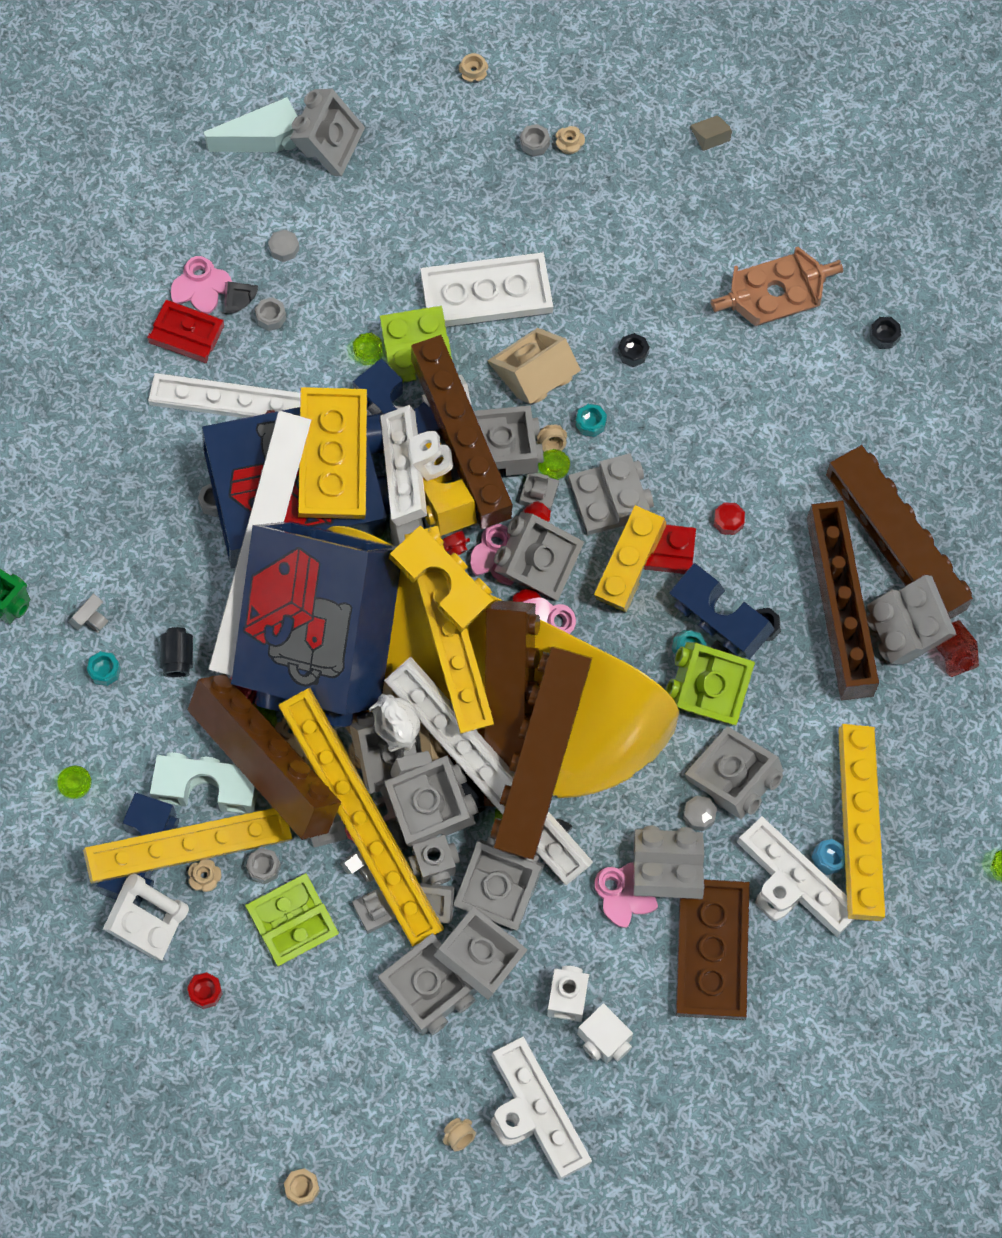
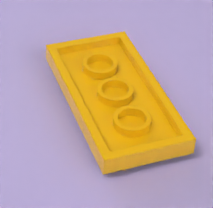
M301 387L300 417L311 419L299 464L298 517L365 519L367 389Z

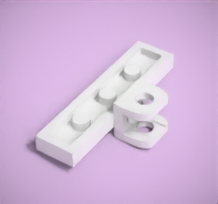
M410 405L381 415L391 520L397 527L427 516L423 477L426 481L448 473L453 468L451 449L447 445H440V436L436 431L418 434L416 414ZM427 443H432L429 449L425 445ZM444 457L441 464L434 465L437 458Z
M761 816L739 837L737 843L772 875L763 885L755 902L756 906L772 921L784 918L798 902L807 908L836 937L855 920L848 919L847 895L765 818Z
M521 1037L494 1051L491 1056L514 1099L496 1110L490 1123L501 1145H515L534 1133L559 1181L590 1165L592 1160L525 1038ZM506 1121L513 1122L515 1127L509 1126Z

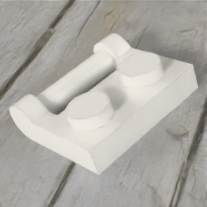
M133 873L126 879L103 930L149 957L163 960L179 922L183 921L186 917L189 907L180 900L174 901L145 884L144 878ZM138 895L164 910L166 914L163 921L133 904L135 897Z

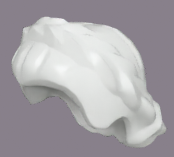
M381 694L378 701L369 708L374 717V731L387 742L390 752L401 748L410 751L420 731V721L413 705L403 698Z

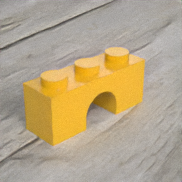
M427 443L425 445L429 449L432 443ZM444 457L437 458L434 465L441 464ZM451 470L429 481H426L423 477L427 510L425 518L429 525L434 524V526H438L440 536L477 523L475 501L463 480L445 483L452 480Z
M634 506L594 593L596 600L627 612L640 584L639 580L644 566L651 553H654L667 525L664 517L639 506Z
M420 525L390 553L389 559L412 583L427 572H438L446 577L450 585V592L438 604L437 608L462 633L491 605L493 599L489 595L492 591L480 578L474 581L466 573L465 570L468 566L456 553L450 556L441 547L444 541L433 529L429 528L426 531Z

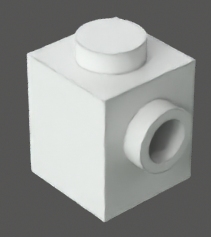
M562 966V970L554 969L548 1017L582 1022L589 974L582 973L583 970L574 966Z
M604 1003L578 1027L577 1035L585 1042L583 1048L595 1061L601 1058L607 1064L614 1058L618 1062L632 1048L629 1042L632 1040L633 1032Z

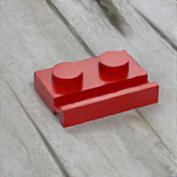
M165 300L153 324L154 328L147 338L150 344L207 364L208 356L213 351L225 325L223 319Z
M666 525L654 553H651L644 566V570L685 574L693 565L696 528Z

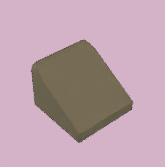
M718 115L690 125L703 151L731 140L732 130L730 126Z

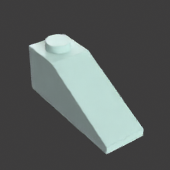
M288 97L204 131L206 147L209 152H279L284 149L292 150L297 147L290 139L294 131L292 122L297 117V114Z

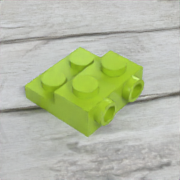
M442 306L379 316L387 364L403 379V383L416 381L417 374L411 362L412 344L442 335L452 359Z
M686 642L685 647H680L676 653L675 665L679 666L676 678L669 680L666 692L673 698L680 710L737 726L755 662L702 644Z

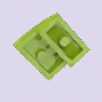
M307 873L245 905L277 967L339 934Z

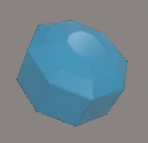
M833 839L820 842L815 847L811 856L814 865L826 875L839 872L845 866L844 846Z

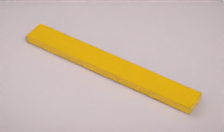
M307 688L279 704L278 706L317 776L341 801L337 812L412 947L421 943L432 933L436 935L443 931L444 928L311 688Z

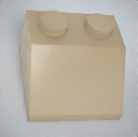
M536 328L487 360L514 395L529 404L542 401L546 398L549 391L557 386L569 383L573 378L572 376L581 371L566 338L540 328Z

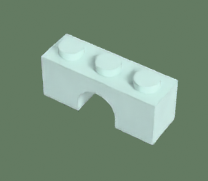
M173 752L167 753V756L157 755L150 790L151 798L175 806L187 807L189 794L193 788L207 783L219 789L217 803L220 811L238 814L254 812L258 790L234 763H220V760L213 757H201L200 760L187 759L185 755Z

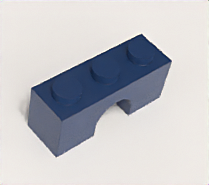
M382 358L353 380V389H367V410L372 415L376 414L378 416L381 430V415L397 410L392 403L403 394V379ZM423 402L413 409L416 414L418 434L436 431L441 441L443 437L433 412Z
M694 562L669 592L676 601L673 606L685 617L688 618L692 614L699 619L698 626L710 637L713 638L715 634H718L723 638L725 642L722 645L730 653L736 656L743 654L750 660L775 630L769 620L746 602H743L732 614H717L715 612V605L719 597L725 592V589L718 580Z
M135 792L122 824L127 833L143 836L176 829L179 824V818L176 817L177 814L172 804ZM154 870L137 874L145 879V884L153 888L154 880H151V876ZM129 876L98 882L96 887L101 895L117 900ZM137 895L133 904L139 907L143 898Z

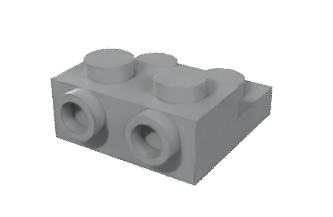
M332 88L314 89L304 98L306 107L302 115L297 116L292 122L294 131L290 139L307 158L316 157L331 175L342 176L365 127Z
M531 405L474 411L498 469L505 468L506 476L538 473V463H544L542 444H536L535 437L540 432L538 417L532 418Z
M631 453L600 461L599 467L568 475L587 536L625 526L635 505L648 511L654 507L650 489L643 490L640 482L641 479H644L642 465L639 460L633 462Z
M521 512L508 525L507 532L510 534L506 546H501L495 554L494 563L497 566L494 572L519 585L527 586L552 600L558 601L584 541L534 514Z
M924 575L903 589L891 590L867 605L870 612L867 615V622L872 630L878 632L882 641L879 644L880 654L885 660L890 661L891 664H907L957 635L932 576Z
M367 712L357 716L358 722L350 725L355 756L360 759L365 787L368 793L372 794L379 792L385 786L384 782L392 779L390 771L397 757L395 751L390 752L387 742L374 731L373 713ZM418 733L415 738L416 742L414 743V745L416 748V752L421 753L420 737Z
M727 726L689 768L685 776L687 781L711 795L717 805L742 819L747 813L751 815L759 809L762 802L761 796L768 788L774 790L780 785L783 778V768L778 756Z
M448 756L384 782L404 839L409 847L439 834L447 836L476 824L473 817L474 814L478 813L476 803L471 794L465 796L461 785L467 782L464 771L459 764L454 765Z
M653 825L646 826L643 829H635L633 848L634 896L703 899V832H695L689 827H682L677 831H664Z
M488 836L487 841H477L453 906L468 912L474 906L492 921L517 931L520 928L545 864L537 862L539 859L537 854L533 860L495 849L496 839Z
M473 906L433 956L489 1000L528 949L520 944L516 938L495 924L487 915Z
M433 933L378 976L379 981L400 1005L402 1012L422 1036L428 1031L432 1035L438 1033L448 1023L445 1017L455 1009L459 1013L464 1012L475 1002L473 995L477 993L473 987L433 956L442 945Z

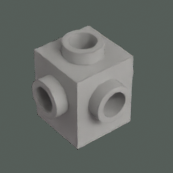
M445 835L434 836L412 845L413 856L408 857L413 874L415 876L420 875L422 883H431V885H441L450 881L451 876H455V864L460 862L455 844H448ZM437 853L441 855L436 861H432L427 857Z

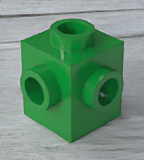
M0 569V618L10 625L16 618H20L26 613L31 599L26 590L27 584L15 574L10 576Z

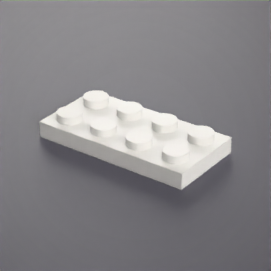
M544 252L420 268L426 308L442 306L446 327L553 313V302Z

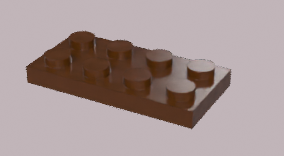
M704 879L703 899L679 898L676 1016L746 1020L750 882Z

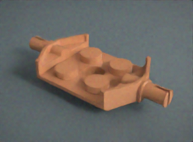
M795 247L794 254L739 271L738 266H734L731 292L726 296L711 299V307L714 312L731 307L733 311L739 312L753 325H761L820 306L823 282L826 281V277L843 273V266L840 260L819 265V262L805 251ZM772 285H778L783 288L785 293L782 296L775 297L769 294L767 289Z

